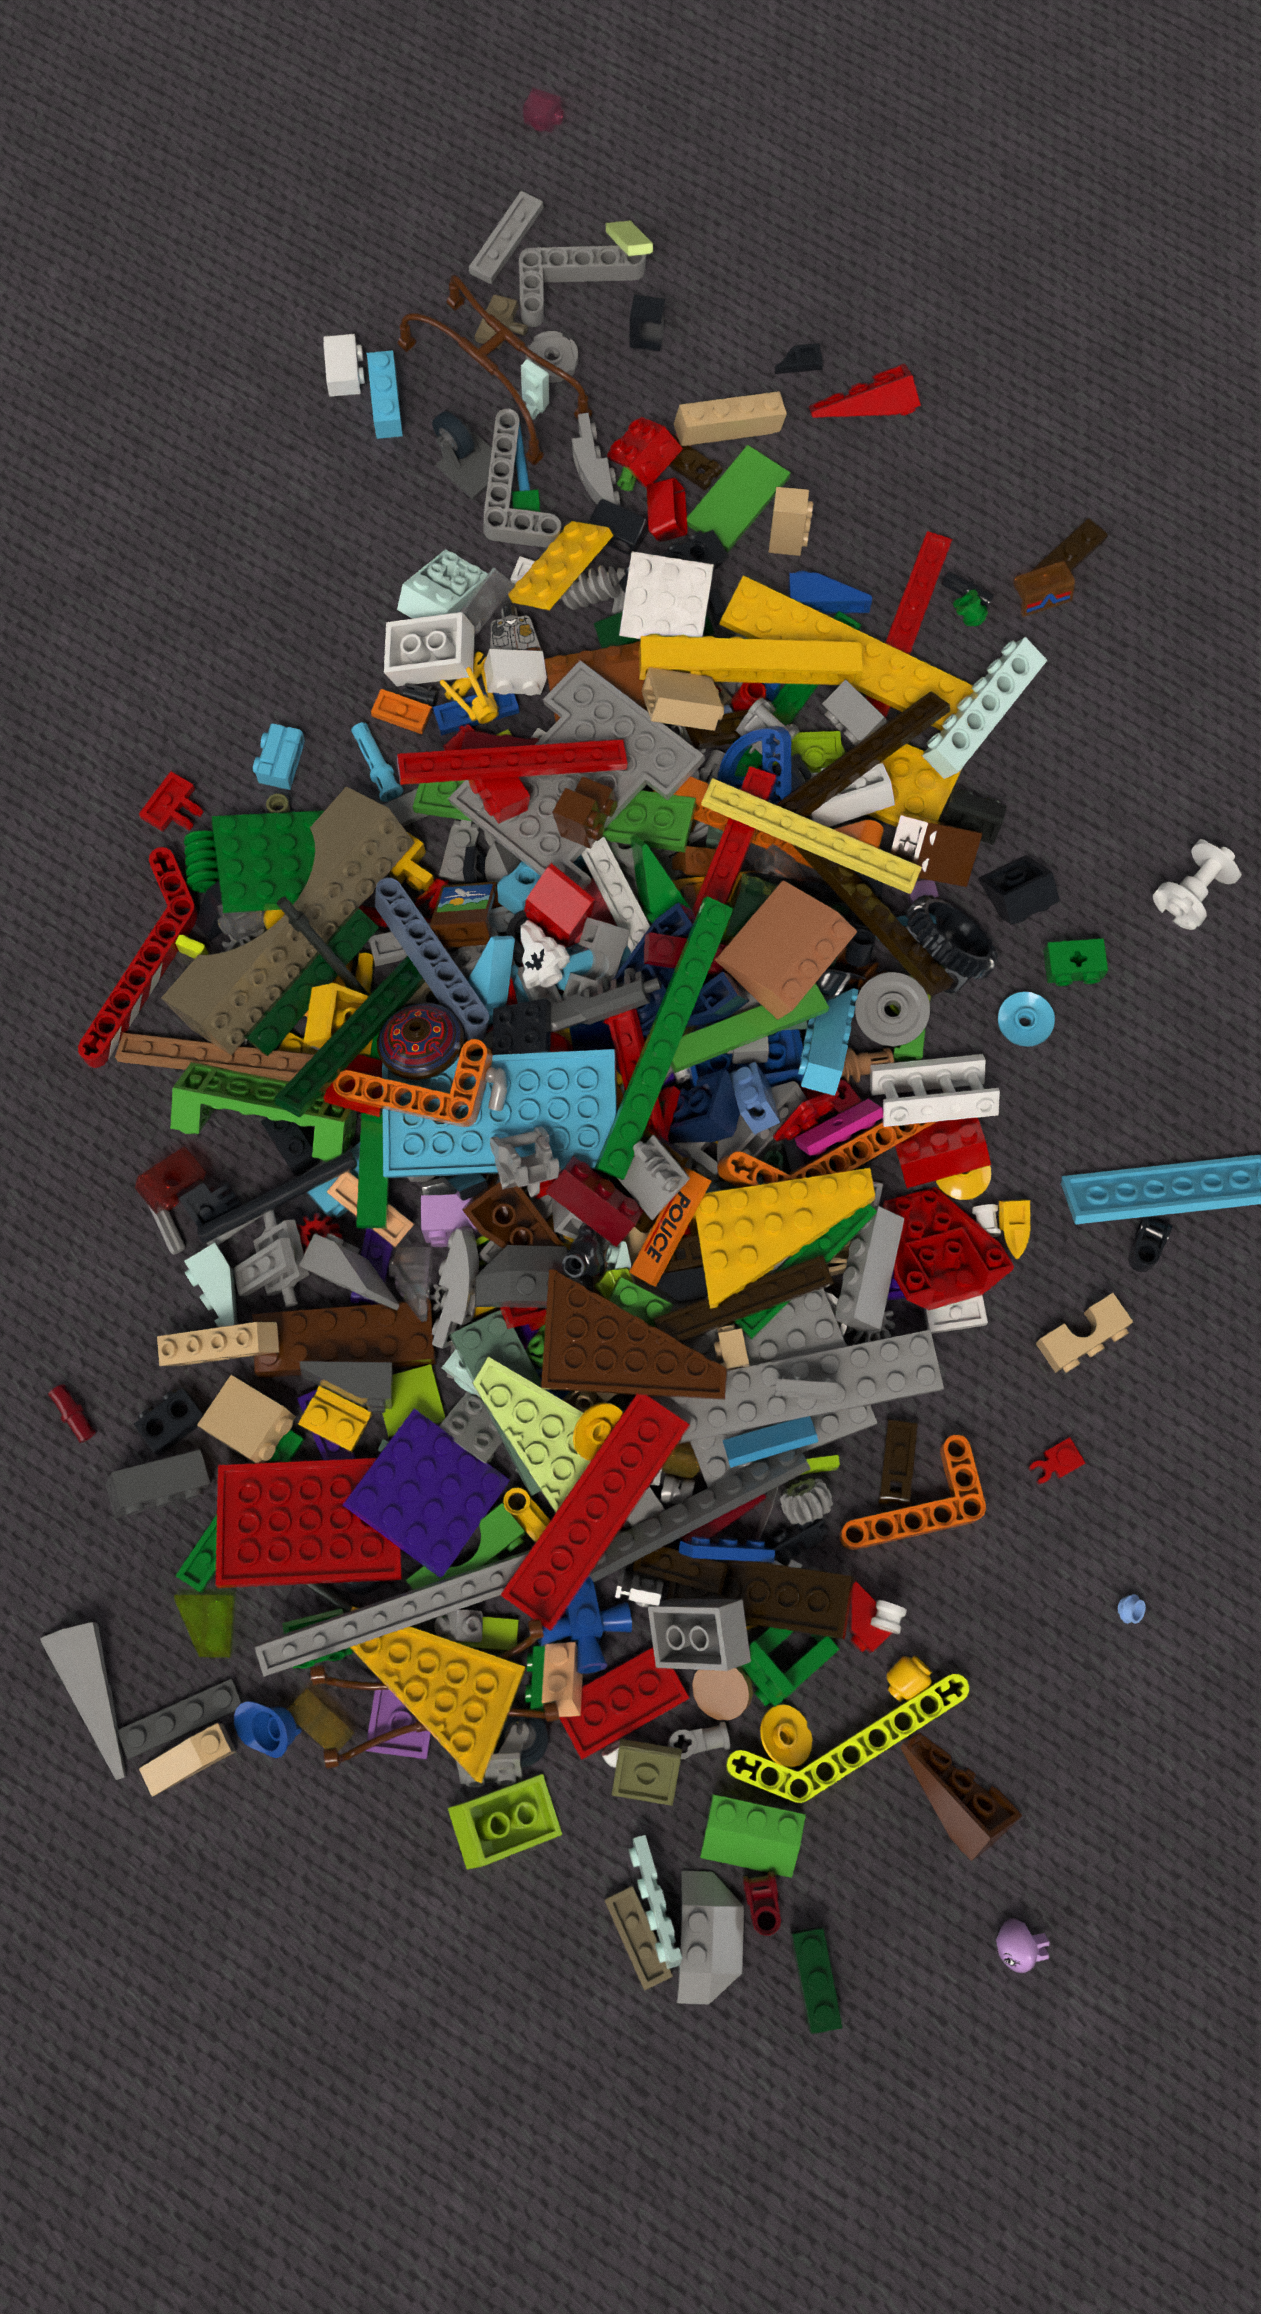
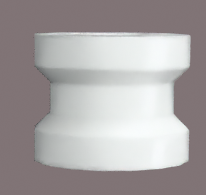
M877 1600L876 1608L878 1611L870 1624L879 1629L900 1634V1620L906 1615L907 1610L901 1606Z

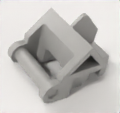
M764 698L758 699L750 707L748 713L735 730L743 736L760 728L779 726L789 732L791 741L800 732L794 724L783 725L773 715L776 708ZM774 736V738H773L774 741L778 742V745H779V744H780V740H777V739L775 738V736ZM758 741L752 745L753 747L749 751L750 754L755 750L762 754V741Z
M542 1126L536 1127L534 1131L501 1139L497 1136L490 1138V1147L495 1156V1164L502 1189L527 1186L530 1197H535L540 1193V1182L558 1178L561 1172L559 1161L552 1155L549 1145V1134ZM535 1143V1153L530 1156L520 1157L514 1149L515 1147Z

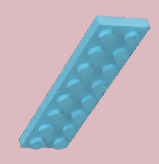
M1261 1154L1062 1176L1061 1186L1075 1224L1261 1204Z

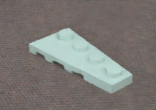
M646 1835L633 1838V1847L629 1848V1854L633 1867L639 1866L642 1879L637 1880L642 1899L648 1898L651 1910L646 1911L650 1930H657L660 1942L655 1943L659 1962H665L667 1969L680 1965L682 1956L680 1949H675L674 1943H676L675 1932L671 1920L665 1914V1911H667L665 1899L660 1885H657L656 1879H658Z

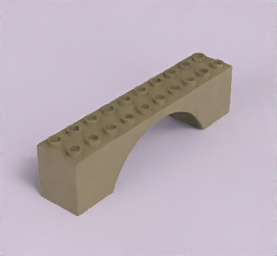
M348 787L343 789L310 827L315 841L314 864L304 890L293 904L298 911H302L310 920V926L324 942L331 937L355 908L360 907L376 888L378 881L385 878L414 844V841L388 807ZM284 915L262 935L240 947L218 954L198 955L161 999L191 1030L232 1055L246 1039L244 1036L312 959L317 950L300 931H295L288 922L289 918Z

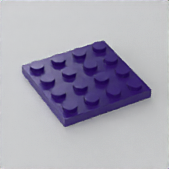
M414 1408L343 1503V1506L441 1578L479 1526L480 1520L486 1516L510 1480L487 1462L486 1464L464 1450L453 1441L455 1438Z

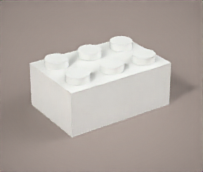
M463 612L386 622L384 673L396 686H405L406 683L413 685L440 680L468 678L466 668L470 667L473 672L474 625Z

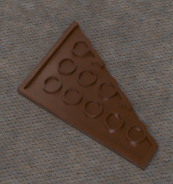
M549 1269L541 1389L725 1400L727 1368L678 1342L675 1338L656 1327L645 1323L642 1319L619 1308L616 1304L597 1293L586 1289L583 1285L565 1277L557 1270Z

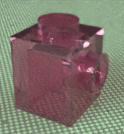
M532 88L523 106L524 124L532 126L537 131L552 133L555 126L560 125L563 120L564 110L561 109V97Z

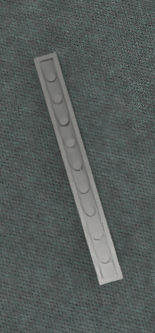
M530 1550L254 1644L263 1677L499 1596Z

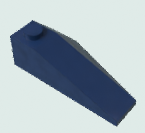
M723 1069L704 1075L697 1079V1086L689 1091L684 1088L680 1090L668 1134L669 1143L715 1142L734 1136L740 1111L729 1072Z

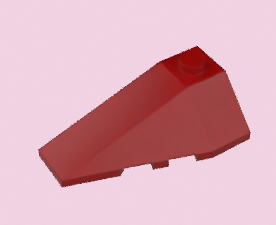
M904 363L872 376L874 381L869 385L868 383L852 385V388L848 390V395L844 396L843 393H835L808 407L812 417L897 415L899 413L903 416L914 412L915 408L921 406L913 376Z

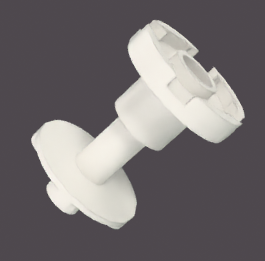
M1203 839L1198 840L1191 851L1193 859L1200 867L1199 871L1193 877L1186 876L1179 885L1172 882L1162 883L1153 895L1155 905L1162 913L1165 909L1176 916L1173 920L1176 924L1189 930H1193L1197 926L1199 927L1207 917L1206 910L1201 902L1208 895L1206 887L1215 878L1221 883L1233 884L1242 876L1238 866L1233 861L1235 855L1230 849L1226 847L1220 849Z

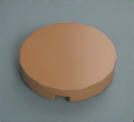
M741 1666L729 1671L698 1670L695 1673L692 1683L693 1696L699 1708L708 1716L717 1720H732L740 1716L750 1705L753 1696L752 1682L749 1676H746L741 1670L743 1669Z

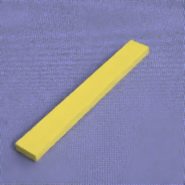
M713 778L701 803V806L909 894L912 893L922 868Z

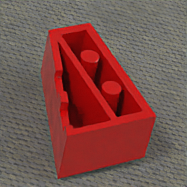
M978 1117L938 1121L895 1145L907 1188L991 1165L986 1140Z

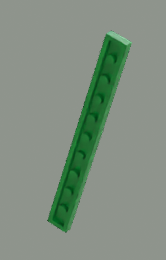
M708 896L702 901L595 1166V1169L620 1180H624L634 1157L635 1151L633 1147L641 1140L733 911V908Z

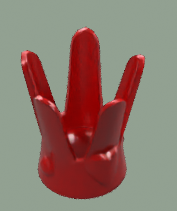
M435 879L428 887V890L416 898L415 906H420L433 896L427 909H431V916L434 913L441 887L448 885L449 880L444 882L441 879Z

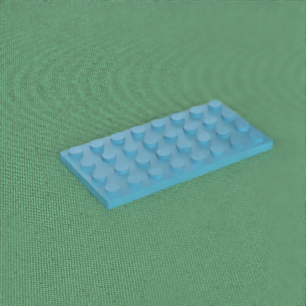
M615 1049L493 1055L491 1067L496 1069L500 1067L506 1072L507 1094L502 1111L488 1108L493 1083L487 1082L478 1118L469 1127L455 1126L383 1109V1177L399 1178L498 1173L495 1156L490 1147V1138L497 1136L501 1139L534 1131L536 1127L540 1126L549 1134L550 1149L552 1150L553 1157L559 1161L560 1170L564 1168L573 1156L587 1163L591 1169H595L617 1114ZM471 1056V1061H478L482 1056ZM459 1057L444 1072L419 1080L399 1077L391 1073L382 1063V1078L450 1094ZM468 1077L464 1081V1090H470L475 1086V1077ZM406 1092L401 1096V1106L410 1103L412 1099L411 1092ZM431 1100L428 1104V1111L435 1112L438 1110L440 1100ZM462 1105L457 1109V1119L467 1116L469 1110L467 1105ZM535 1143L515 1147L514 1149L520 1157L530 1156L535 1153Z

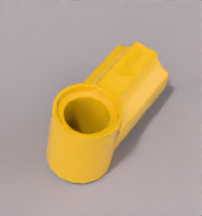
M512 1488L504 1496V1507L536 1543L551 1520L524 1489ZM522 1494L526 1498L524 1508L517 1511L511 1509L509 1506L511 1496Z

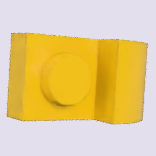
M408 833L414 844L391 869L389 874L391 878L397 880L400 884L407 879V884L416 891H420V889L426 891L433 883L434 878L431 873L417 865L426 853L424 843Z

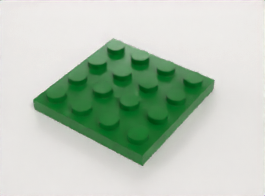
M324 811L212 816V830L223 913L281 910L277 905V901L284 896L292 905L297 901L308 882L314 864L315 841L310 827Z

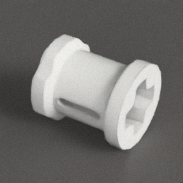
M988 1204L973 1207L972 1213L976 1215L977 1224L992 1237L1000 1236L1001 1229H998L996 1219L998 1205Z

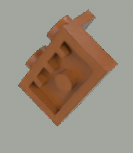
M686 846L685 852H678L672 858V870H682L687 875L706 876L716 849Z

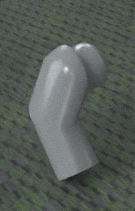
M490 1067L485 1076V1080L488 1083H493L488 1108L502 1111L507 1094L506 1072L500 1067L498 1069Z

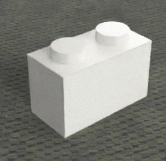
M355 334L323 337L329 396L361 394L360 384H365L364 369L363 367L359 368L358 362L363 361L362 345L356 344Z
M489 649L484 663L488 693H499L502 695L509 693L525 695L542 693L547 680L543 651Z

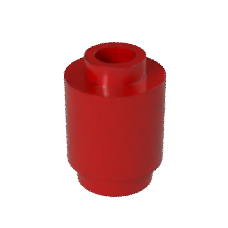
M743 683L732 697L733 709L736 712L749 710L758 699L766 698V689L762 683Z

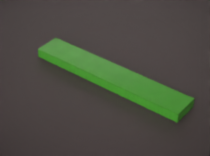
M814 984L793 1011L778 1020L761 1005L682 1036L671 1067L675 1073L827 1013L829 1006L818 986Z

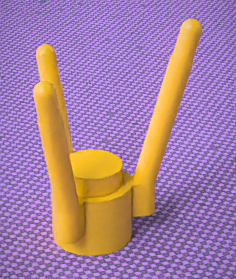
M470 667L466 668V672L478 696L472 701V709L444 680H440V684L468 713L472 722L478 720L480 724H485L498 716L499 708L493 693H488L484 668L481 669V674L487 696L483 695Z

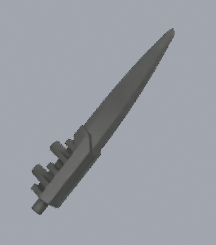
M628 968L624 971V983L619 984L616 979L611 980V988L607 978H600L597 982V993L592 994L590 989L584 990V997L574 994L566 997L565 1001L551 1006V1033L581 1023L590 1025L650 1003V992L662 988L661 982L658 977L646 981L642 972L636 973L633 968ZM493 1031L487 1033L485 1038L481 1040L489 1049L492 1048ZM477 1048V1049H475L473 1052H475V1051H480V1050H483V1049Z

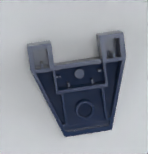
M678 902L659 916L645 935L651 932L688 938L696 917L691 909ZM645 935L612 979H616L619 984L624 983V971L628 968H633L636 973L641 971L646 981L659 978L662 988L650 992V1003L636 1008L643 1038H647L675 971L674 968L644 964ZM721 972L707 984L703 983L686 1028L725 1019L748 1003L749 999L739 983L725 972Z

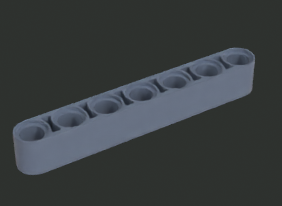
M393 878L381 879L376 885V910L440 1004L457 1016L464 1031V1038L468 1041L471 1039L481 1041L487 1034L489 1021L487 1009L401 884Z

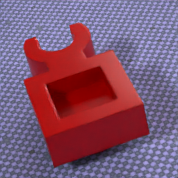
M1069 1437L1043 1453L1047 1461H1035L1028 1468L1030 1471L1036 1467L1043 1469V1478L1036 1481L1038 1484H1043L1050 1479L1052 1472H1055L1060 1479L1084 1465L1085 1461Z

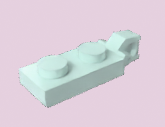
M526 359L521 365L522 399L527 403L526 407L532 420H534L539 413L545 411L549 404V373Z

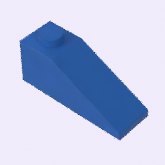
M807 571L789 573V598L823 614H837L838 611L842 613H870L872 596L819 573H809Z

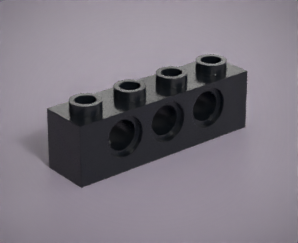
M713 529L704 534L702 531L693 534L688 538V542L684 544L680 541L676 542L662 555L659 552L653 554L713 564V571L721 567L729 558ZM629 567L624 570L625 575L618 582L624 593H626Z

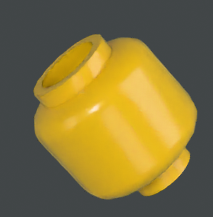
M915 1655L912 1658L903 1656L886 1674L887 1681L890 1684L887 1690L899 1702L904 1698L909 1701L931 1686L932 1680L930 1675L932 1671Z

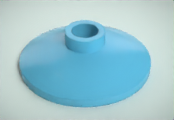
M1019 992L1009 996L1002 1003L998 1012L1000 1031L1006 1039L1019 1046L1031 1047L1044 1042L1052 1033L1055 1024V1016L1050 1004L1040 995L1031 992ZM1020 1019H1028L1030 1025L1022 1026L1020 1024Z

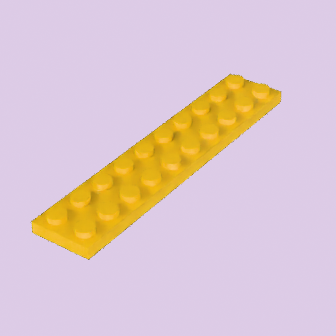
M744 575L719 624L749 639L766 637L771 640L795 638L806 641L823 639L825 641L851 640L853 642H862L863 673L859 685L852 686L857 691L901 712L932 691L950 704V712L931 725L940 731L944 729L942 727L943 722L952 714L955 715L959 710L957 708L959 702L973 693V685Z

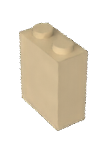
M652 667L648 668L641 692L651 721L715 731L718 720L720 721L723 718L724 705L720 701L719 691L716 689L712 677Z
M231 1375L197 1426L251 1461L265 1463L273 1456L275 1447L283 1435L287 1434L291 1429L292 1422L296 1416L282 1405Z

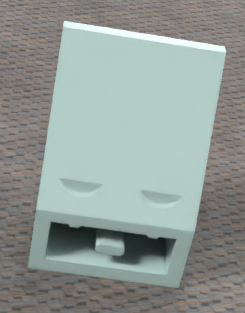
M445 549L403 583L397 610L412 619L464 612L490 574Z

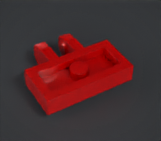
M170 771L142 808L139 816L142 820L164 832L172 820L185 829L191 830L193 823L188 818L179 814V810L183 806L191 814L201 817L204 811L198 805L188 800L195 790L194 785Z

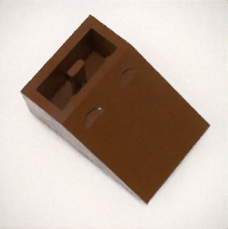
M901 812L890 854L921 866L918 878L967 887L982 833Z

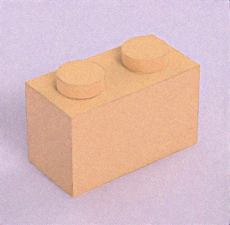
M575 1642L546 1644L542 1703L544 1705V1703L556 1701L559 1717L581 1716L583 1674L577 1672V1645Z

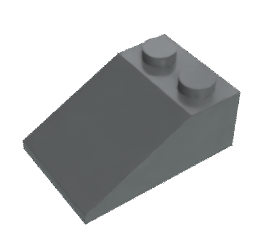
M300 1361V1369L304 1379L362 1408H368V1412L385 1413L386 1409H392V1363Z

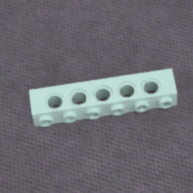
M1026 637L1017 642H1014V640L1010 641L1001 650L1002 657L996 659L988 666L986 670L989 673L972 686L973 693L959 702L957 713L949 716L942 724L944 729L927 742L928 749L922 756L944 779L958 773L1047 662V659Z

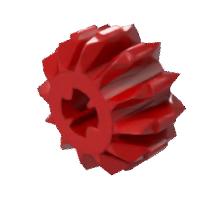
M315 1213L314 1221H310L307 1216H304L303 1220L306 1225L296 1224L297 1230L300 1233V1242L304 1254L310 1244L312 1235L315 1233L324 1238L329 1233L343 1240L342 1235L337 1233L340 1229L338 1223L331 1224L332 1218L328 1215L322 1221L319 1213Z

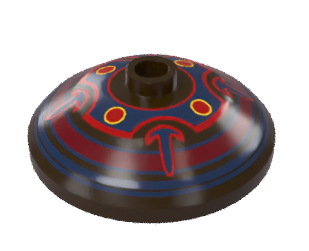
M417 1003L398 1010L386 1020L377 1038V1051L383 1065L391 1073L412 1080L430 1078L447 1070L458 1059L464 1045V1031L457 1016L448 1008L434 1003Z

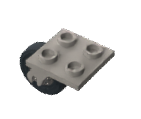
M508 1716L495 1748L496 1754H493L482 1783L476 1782L457 1762L461 1784H466L469 1787H481L485 1783L497 1782L501 1786H510L515 1784L516 1781H523L522 1768L538 1762L547 1750L548 1731L545 1723L541 1718Z

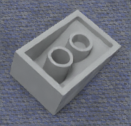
M329 1233L326 1238L317 1234L313 1235L299 1265L300 1267L394 1310L398 1309V1302L370 1261L358 1255L359 1248Z

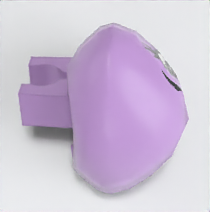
M1014 1918L1004 1922L996 1942L1000 1958L1011 1970L1025 1973L1031 1970L1037 1961L1049 1959V1954L1044 1947L1049 1946V1940L1045 1933L1031 1935L1025 1923Z

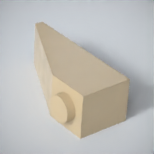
M216 1723L139 1768L153 1797L237 1751L224 1724Z

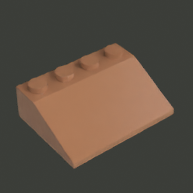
M783 880L722 950L715 961L778 1020L793 1011L858 931L837 911Z

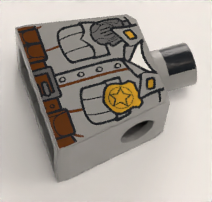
M515 606L503 607L501 609L502 619H496L491 622L490 649L541 651L530 617H518Z

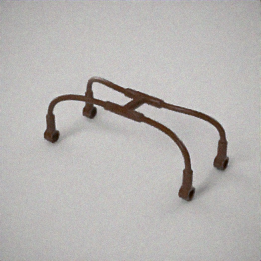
M452 275L449 283L450 295L446 303L455 311L460 308L465 301L464 297L460 295L461 290L475 310L485 319V323L495 330L496 334L480 348H477L466 337H461L443 323L422 314L409 313L402 318L400 324L401 336L398 340V345L405 352H408L416 344V339L411 336L410 325L408 324L410 320L430 324L456 340L466 353L505 385L517 402L530 435L528 441L529 450L525 458L535 466L543 459L544 453L539 450V440L536 436L531 415L516 388L487 355L506 340L518 352H523L541 366L566 380L579 394L578 408L574 412V417L577 419L578 414L589 413V418L592 415V410L588 407V396L575 378L531 351L519 337L493 314L486 312L457 275Z
M541 1619L528 1621L531 1636L496 1657L507 1660L531 1646L538 1639L543 1638ZM323 1664L310 1667L313 1685L325 1683L350 1689L389 1690L383 1682H358L329 1677L325 1672ZM556 1701L544 1703L545 1711L511 1708L508 1716L545 1718L547 1722L560 1720ZM416 1720L413 1724L381 1734L341 1755L338 1754L337 1747L324 1749L326 1768L338 1767L342 1762L397 1736L413 1731L419 1733L428 1730L419 1720Z

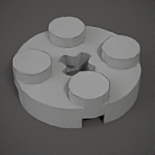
M557 331L543 332L533 338L534 342L530 346L528 345L527 348L569 375H574L578 365V349L571 338L568 340L563 337V333ZM550 353L558 357L556 360L547 359ZM526 356V359L530 360L531 362H533L534 364H536L537 366H539L540 368L549 373V383H555L564 380L560 376L556 375L555 373L551 372L550 370L546 369L545 367L541 366L540 364Z

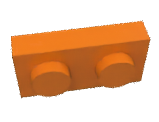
M384 689L380 690L371 710L372 717L419 734H423L432 714V706Z

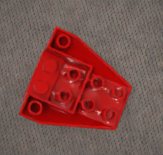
M936 1187L884 1201V1209L904 1218L893 1272L894 1278L907 1301L930 1311L981 1296L1014 1269V1265L1002 1245Z

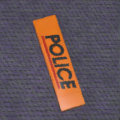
M684 1167L683 1170L690 1177L689 1181L660 1212L629 1273L655 1287L711 1183L710 1179L687 1167Z

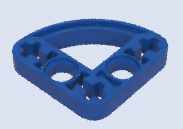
M772 726L754 730L737 739L722 759L717 780L741 789L745 777L734 776L737 765L749 747L758 741H762V770L775 774L772 769L774 761L778 762L782 769L780 776L776 775L777 783L774 784L768 802L776 805L791 794V736L785 728ZM774 736H775V738H776L777 740H780V744H779V745H778V742L774 741V739H773ZM774 792H776V795L780 796V800L778 799V797L774 796Z

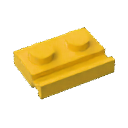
M318 1386L316 1394L312 1397L298 1425L353 1452L366 1428L367 1422L373 1414L345 1398Z

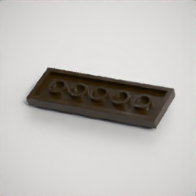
M710 1559L728 1565L721 1595L672 1581L669 1583L667 1600L671 1598L742 1599L746 1624L845 1639L854 1577L756 1561Z

